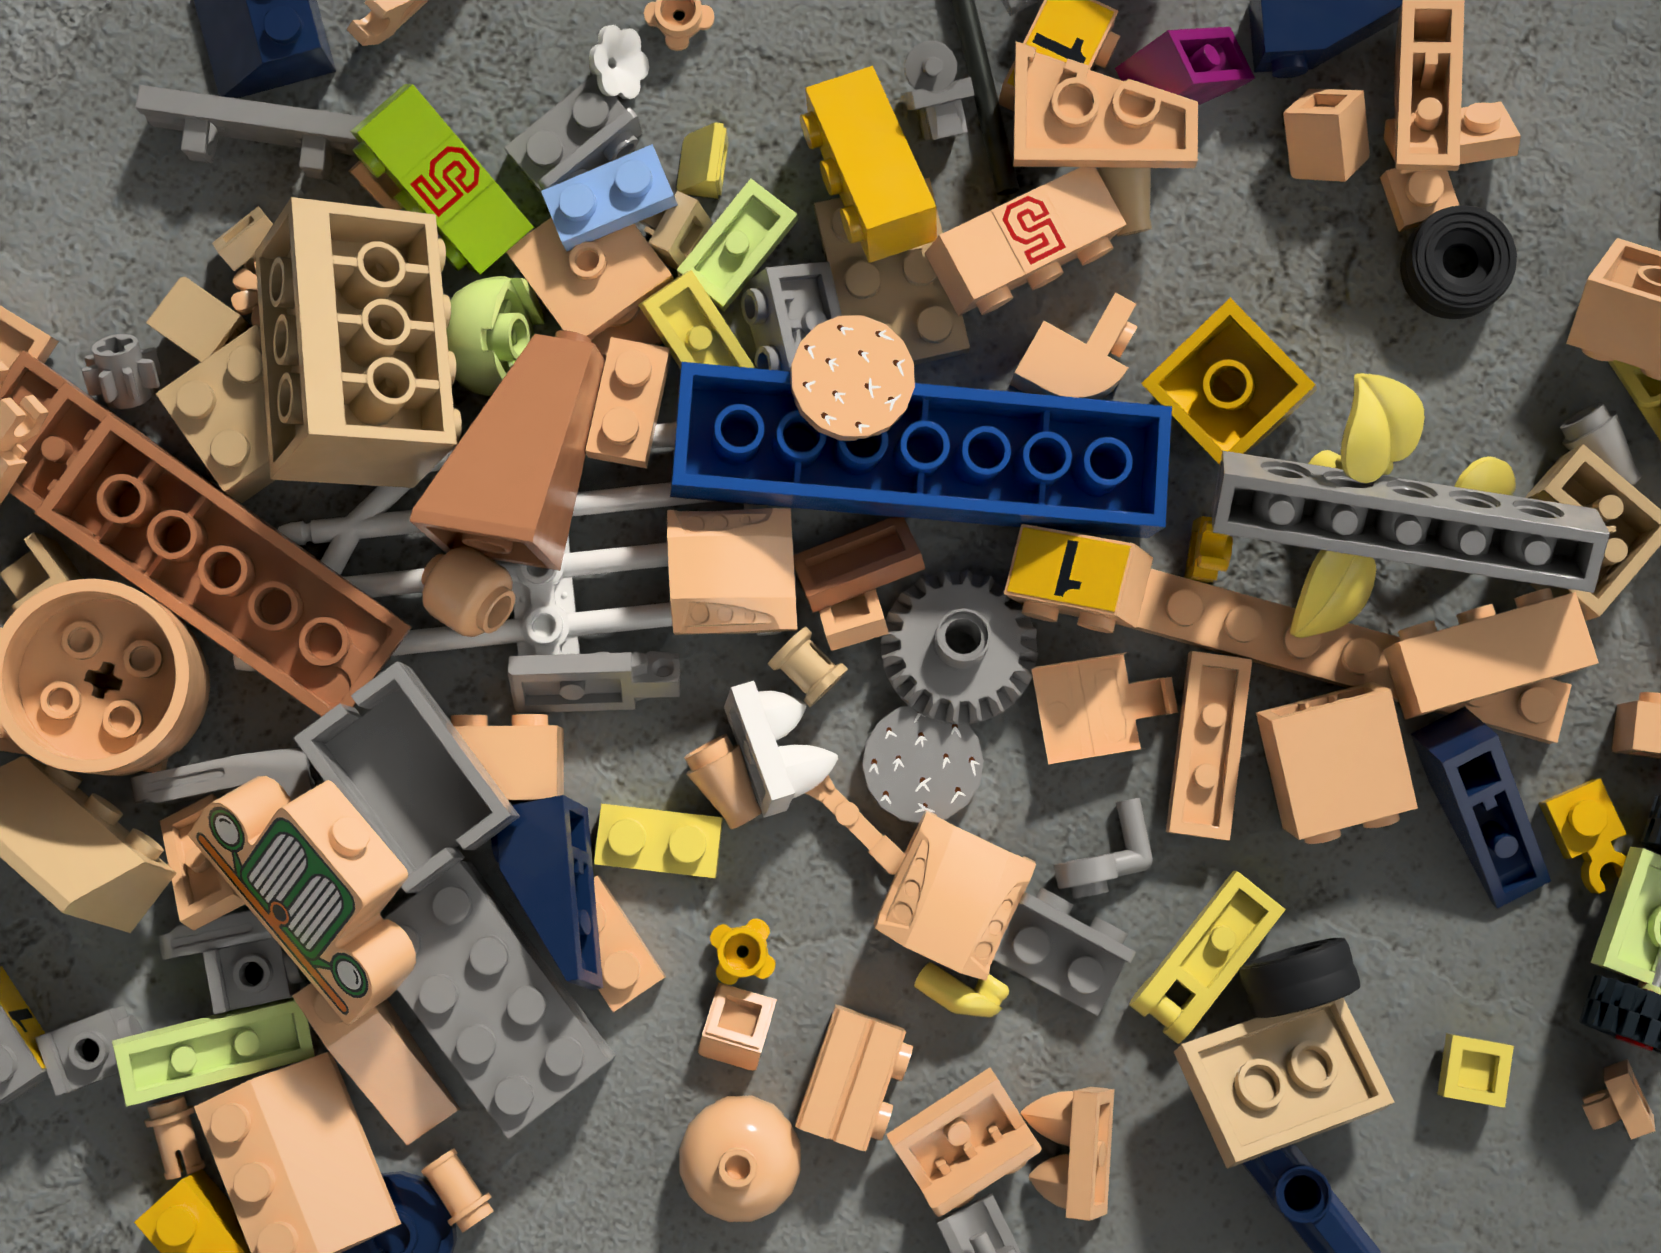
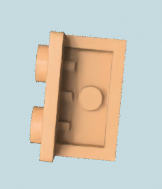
M990 1067L886 1134L937 1217L943 1216L952 1209L966 1205L984 1188L1001 1177L1020 1170L1029 1159L1040 1153L1042 1149Z

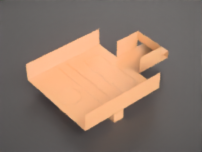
M1126 653L1039 666L1031 669L1048 765L1140 750L1136 719L1178 713L1172 677L1150 679L1129 684L1124 654Z

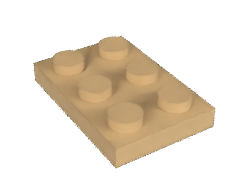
M925 178L926 185L935 202L930 178ZM841 197L814 203V212L826 262L830 263L842 316L864 315L886 324L904 341L914 365L969 353L970 345L963 316L957 315L925 255V252L933 242L869 263L860 241L851 244L846 236L840 216V209L845 207ZM936 207L937 237H938V236H939L940 234H942L943 232H942L941 223H940V219H939V215H938V211H937V207Z
M1344 998L1291 1014L1269 1018H1254L1183 1043L1174 1051L1227 1169L1377 1113L1395 1103Z

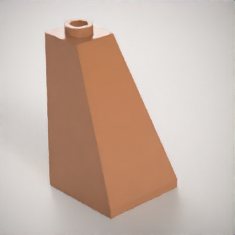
M567 330L556 331L554 337L534 334L413 507L410 522L443 551L449 552L451 549L467 546L475 548L490 559L561 570L586 456L585 449L605 364L604 358L596 345L591 343L589 337Z

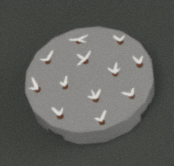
M908 705L895 709L877 723L865 744L862 769L867 789L882 809L901 821L919 823L925 810L945 820L968 805L980 785L984 760L979 739L968 724H950L936 721L920 714Z

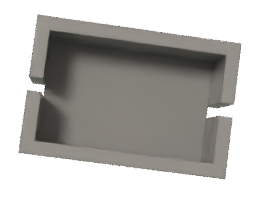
M398 661L351 695L358 706L369 709L367 713L361 716L356 708L340 703L293 737L323 780H329L336 785L405 866L408 878L401 887L406 893L421 891L465 857L458 849L459 846L463 850H476L520 817L412 668Z

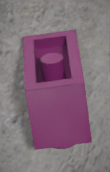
M1231 27L1167 30L1115 68L1121 81L1131 79L1197 101L1198 105L1244 86L1255 79Z

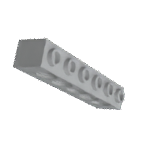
M1222 451L1211 507L1213 533L1591 593L1595 592L1610 535L1599 512L1595 508L1383 475L1374 482L1360 483L1346 476L1343 469Z

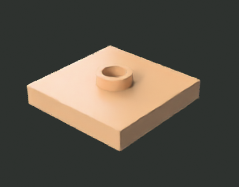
M551 217L521 238L506 252L562 330L583 334L591 340L635 309L638 304L674 280L671 272L635 224L592 242L578 244L567 252Z

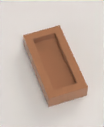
M893 516L793 555L794 570L813 613L925 569L921 552L904 517Z

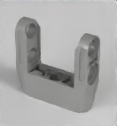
M300 747L240 754L144 774L130 779L135 804L164 802L170 805L201 799L210 794L215 796L229 793L257 776H267L274 779L284 788L291 801L321 784L320 774ZM251 910L221 916L194 931L184 924L177 925L169 934L158 936L162 960L273 938Z

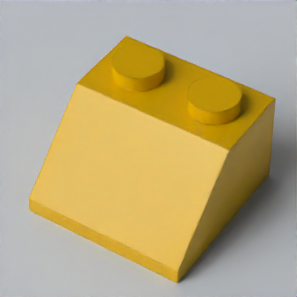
M1231 297L1141 383L1161 405L1172 406V416L1219 465L1222 451L1247 454L1281 425L1317 390L1316 384Z

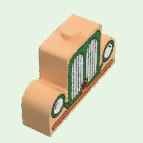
M257 776L204 808L187 835L347 1026L389 998L413 971L416 964V952L406 932L395 922L383 919L380 912L407 880L408 872L405 866L333 782L326 780L291 801L284 788L274 779L267 776Z

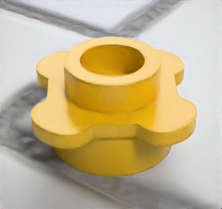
M755 918L751 919L746 926L730 928L725 924H721L713 929L710 935V942L717 948L719 965L716 968V976L722 983L732 985L739 978L752 975L765 979L774 972L776 963L774 958L768 954L766 939L770 934V929L766 922ZM742 945L746 946L749 950L748 955L744 958L739 957L737 954L738 947Z

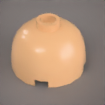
M727 1096L705 1107L689 1123L679 1148V1174L689 1197L707 1214L727 1222H753L775 1212L792 1194L801 1171L800 1141L791 1122L774 1104L754 1096Z

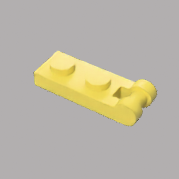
M1232 871L1151 977L1137 990L1129 1005L1143 1017L1148 1014L1152 1015L1165 1026L1163 1029L1164 1034L1177 1044L1181 1043L1194 1029L1286 909L1241 873ZM1175 981L1192 993L1181 1007L1165 995Z

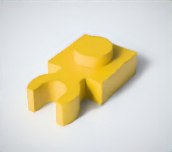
M1201 516L1193 520L1184 578L1210 583L1217 580L1218 571L1226 572L1229 567L1233 537L1226 534L1213 533L1212 517Z
M1601 778L1587 781L1539 803L1563 858L1572 859L1582 855L1584 860L1581 867L1582 882L1591 893L1598 894L1606 891L1605 885L1600 878L1601 868L1607 863L1611 864L1616 871L1617 877L1620 878L1627 857L1615 851L1611 841L1626 835V832Z

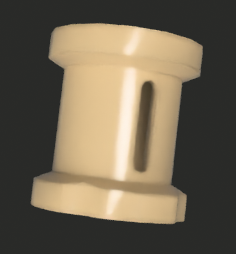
M805 626L771 658L768 665L774 671L781 669L806 694L804 702L809 707H812L845 675L848 668L843 663L835 665L810 640L812 632Z

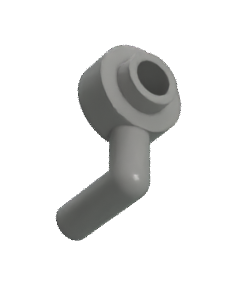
M1140 798L1116 802L1126 850L1053 864L1058 889L1070 887L1073 899L1109 892L1107 880L1143 872L1150 868L1153 858Z

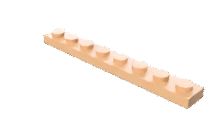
M1155 569L1150 570L1137 626L1132 629L1233 657L1252 659V662L1345 688L1374 682L1391 689L1393 700L1399 702L1383 650L1400 642V637L1347 623L1336 630L1298 638L1290 634L1296 608ZM1548 679L1435 712L1448 715L1465 706L1490 728L1548 744L1558 743L1572 684Z

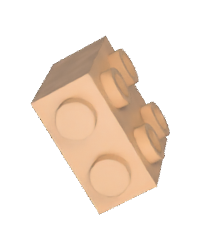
M1370 682L1256 712L1282 827L1298 840L1304 839L1307 844L1329 842L1341 836L1340 829L1362 823L1365 828L1389 826L1400 820L1399 813L1418 809L1391 689Z

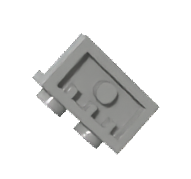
M594 74L507 144L504 149L511 160L542 195V190L604 165L608 161L611 162L630 154L638 145L639 141L637 138L642 134L638 116L630 107L625 109L615 96L602 94L598 87L597 75Z
M829 262L766 267L749 280L743 288L742 313L746 322L751 325L756 347L755 368L790 371L798 346L816 325L837 316H842Z
M1042 887L1036 897L1024 892L993 960L1098 1016L1125 963H1131L1136 953L1134 950L1123 945L1128 934L1097 917L1093 919L1090 927L1068 915L1073 907L1072 903Z

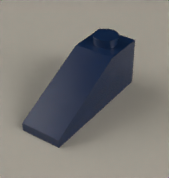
M1251 0L1249 3L1254 73L1272 72V76L1275 78L1301 76L1307 73L1308 69H1314L1398 21L1402 0Z
M1465 706L1411 733L1428 781L1492 904L1498 909L1551 882L1498 734Z
M565 795L512 805L520 817L491 838L492 851L496 861L499 863V869L566 981L590 990L603 988L588 808Z

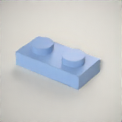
M653 144L541 191L560 240L567 252L578 244L592 242L678 205Z

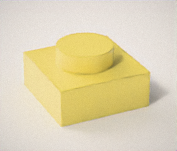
M1446 1033L1437 1094L1447 1098L1505 1108L1514 1046Z

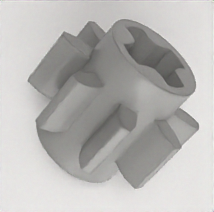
M117 334L102 338L92 346L93 355H86L84 357L87 367L81 370L88 395L95 396L103 393L105 403L111 408L129 409L140 406L151 398V388H158L160 386L158 376L162 374L155 347L141 350L138 339L133 335Z

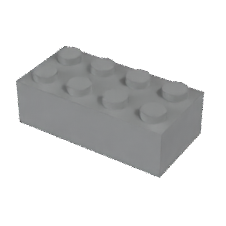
M471 861L458 862L384 918L395 922L406 932L416 952L414 969L397 990L508 1140L616 1056Z

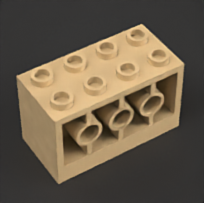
M291 197L255 251L270 479L414 488L457 445L462 430L461 414L458 409L453 407L452 385L456 376V358L452 351H448L446 329L451 318V302L448 295L443 294L441 273L446 260V247L444 241L438 238L436 215Z

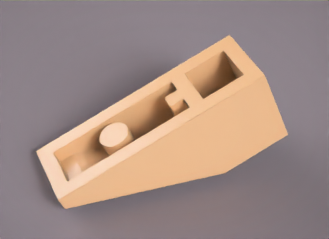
M1402 0L1396 31L1395 170L1458 171L1465 0Z
M312 983L292 995L327 1050L407 1146L460 1110L388 999L347 1026Z

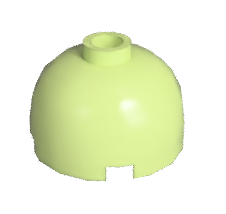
M495 276L476 280L457 291L450 300L451 318L446 331L448 351H452L456 358L455 379L461 386L474 393L492 396L534 336V325L544 324L542 309L535 291L527 280L520 277Z

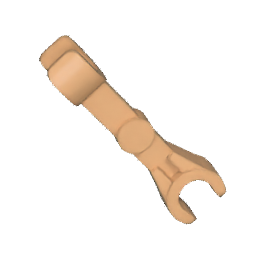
M829 775L816 787L805 793L822 802L836 816L837 821L842 826H846L869 850L868 853L889 874L894 875L899 870L906 855L886 835L883 836L859 812L858 807L854 803L849 802L835 788Z

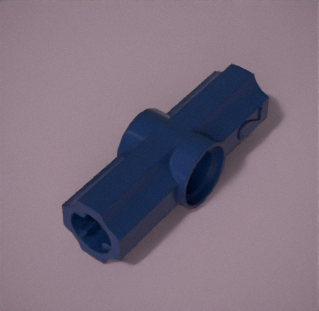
M1295 1143L1242 1163L1267 1195L1271 1205L1283 1215L1312 1253H1381L1380 1249L1332 1191L1326 1177L1313 1167ZM1297 1175H1306L1312 1183L1313 1193L1311 1199L1302 1207L1291 1208L1287 1205L1284 1198L1285 1186L1291 1178Z

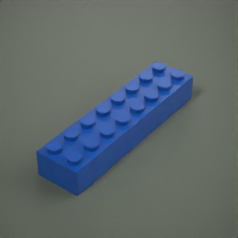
M682 362L670 492V497L1010 527H1021V524L1068 532L1150 538L1166 527L1172 406L915 383V388L906 411L888 431L874 437L857 439V441H840L818 432L800 415L794 402L795 398L791 392L790 371Z

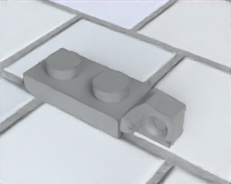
M649 651L646 654L634 652L633 654L632 652H597L592 654L509 656L508 677L514 709L518 713L636 710V701L656 697H680L681 671L679 653Z

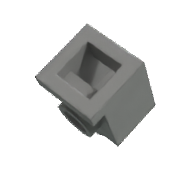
M274 938L203 952L214 1014L290 998L301 990L299 983L306 981V976ZM252 961L257 962L263 968L264 976L258 985H253L249 982L247 965Z
M125 1006L108 1009L55 1031L35 1037L56 1097L119 1074L112 1040L143 1033L138 1020L133 1015H127ZM88 1038L93 1039L99 1046V1055L95 1061H91L85 1044Z

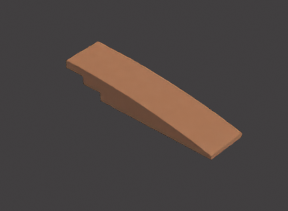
M22 350L10 366V371L0 388V401L1 399L12 398L20 407V402L24 396L34 395L49 413L38 434L21 444L27 450L23 458L27 464L9 493L35 511L34 514L320 716L325 715L340 703L355 707L357 704L351 695L380 673L412 627L50 367Z

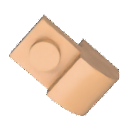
M1115 292L1086 344L1043 321L1015 370L1010 385L1024 393L1103 400L1117 387L1129 368L1112 359L1108 354L1111 353L1120 358L1138 326L1127 321L1136 303Z

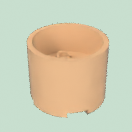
M77 579L53 585L25 601L13 612L0 631V723L5 732L23 751L47 765L62 770L95 775H132L152 768L167 760L177 751L179 752L190 741L202 722L209 701L210 674L198 640L177 614L130 586L103 579ZM114 668V676L122 679V686L119 691L108 690L104 696V688L96 685V679L100 673L110 675Z

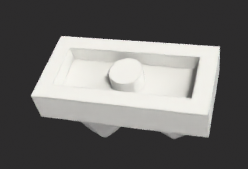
M754 681L730 688L724 709L737 745H740L748 775L763 817L787 811L793 798L812 790L827 777L838 761V755L811 745L794 744L778 747L776 741L792 731L801 720L806 709L805 702L783 692H758Z

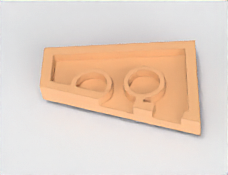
M1016 41L1013 167H1196L1198 162L1197 101L1131 79L1121 81L1089 70V65L1067 59V62L1037 53L1035 47Z

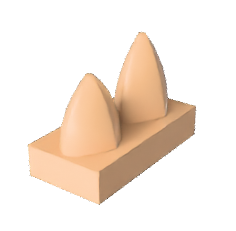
M1087 1087L1073 1091L1053 1093L1035 1100L1020 1113L1024 1120L1039 1134L1055 1143L1070 1147L1069 1154L1047 1159L1038 1165L1028 1177L1036 1190L1045 1199L1058 1207L1066 1209V1218L1091 1221L1107 1214L1114 1089Z

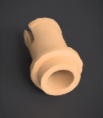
M184 1095L149 1105L147 1109L150 1118L144 1122L147 1128L153 1127L165 1171V1180L181 1177L183 1168L178 1150L182 1153L187 1175L205 1168L190 1115L195 1112L194 1106H187Z
M455 1148L422 1169V1174L427 1177L452 1216L448 1220L450 1226L456 1223L461 1232L464 1233L494 1212L488 1203V1200L492 1198L490 1193L488 1192L483 1196L457 1156Z

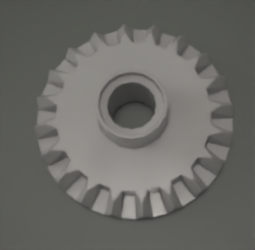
M968 569L961 572L942 570L934 576L925 579L920 578L912 587L900 594L887 614L885 621L889 634L881 636L880 644L885 673L900 698L912 709L928 718L950 724H972L988 720L1012 706L1023 694L1033 676L1031 669L1035 668L1038 657L1037 629L1033 627L1030 617L1021 613L1023 605L1004 594L1005 587L995 582L991 575L985 577L976 575ZM951 632H965L975 641L976 650L967 654L956 653L949 648L945 636Z

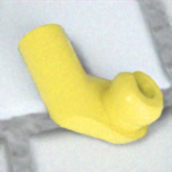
M932 962L925 965L914 984L916 989L948 1011L961 1015L991 1018L1003 1009L1000 1007V1004L1009 995L1008 986L990 974L986 981L978 979L977 985L973 989Z

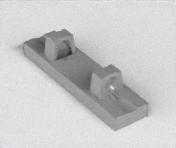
M139 85L135 105L138 112L145 115L146 120L152 127L183 131L181 151L191 161L212 164L219 136L301 148L299 167L304 171L305 176L323 180L330 179L335 153L355 155L353 149L360 143L350 131L366 118L363 116Z

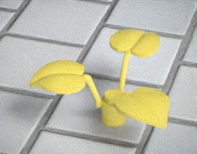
M1355 374L1353 403L1343 434L1341 455L1330 450H1324L1316 454L1308 464L1343 469L1346 476L1360 483H1371L1382 475H1389L1393 470V462L1408 457L1415 450L1420 440L1425 419L1422 401L1412 389L1394 379L1374 374ZM1483 457L1472 462L1462 472L1454 487L1513 496L1516 483L1513 470L1507 462L1496 457ZM1320 550L1305 579L1293 616L1290 634L1298 638L1309 637L1336 630L1352 621L1365 607L1371 595L1376 576L1375 560L1371 557Z

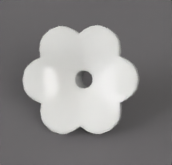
M615 25L604 26L598 34V44L590 50L589 69L593 75H597L598 87L602 94L606 96L619 95L622 99H632L639 94L640 80L644 79L649 72V61L647 56L641 51L640 36L633 29L620 30Z

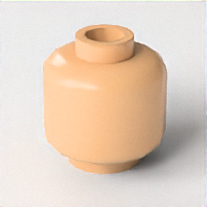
M460 546L451 549L445 555L438 554L429 561L423 571L421 579L424 585L422 591L423 606L431 616L462 636L476 637L483 633L496 631L505 623L513 610L515 594L512 591L513 581L511 575L506 568L475 548Z

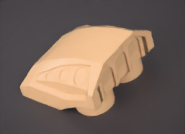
M791 508L726 511L667 510L669 587L674 635L797 631Z
M925 810L904 852L906 856L899 870L894 875L885 900L874 921V927L900 945L961 974L986 981L1001 939L1031 880L1036 863L1025 856L1016 855L937 817L936 814Z

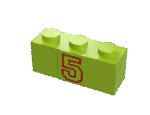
M413 84L401 86L350 131L360 143L353 149L355 155L376 178H379L384 172L401 190L394 196V199L404 211L436 215L437 233L445 243L446 260L457 271H460L466 265L470 271L481 275L534 228Z

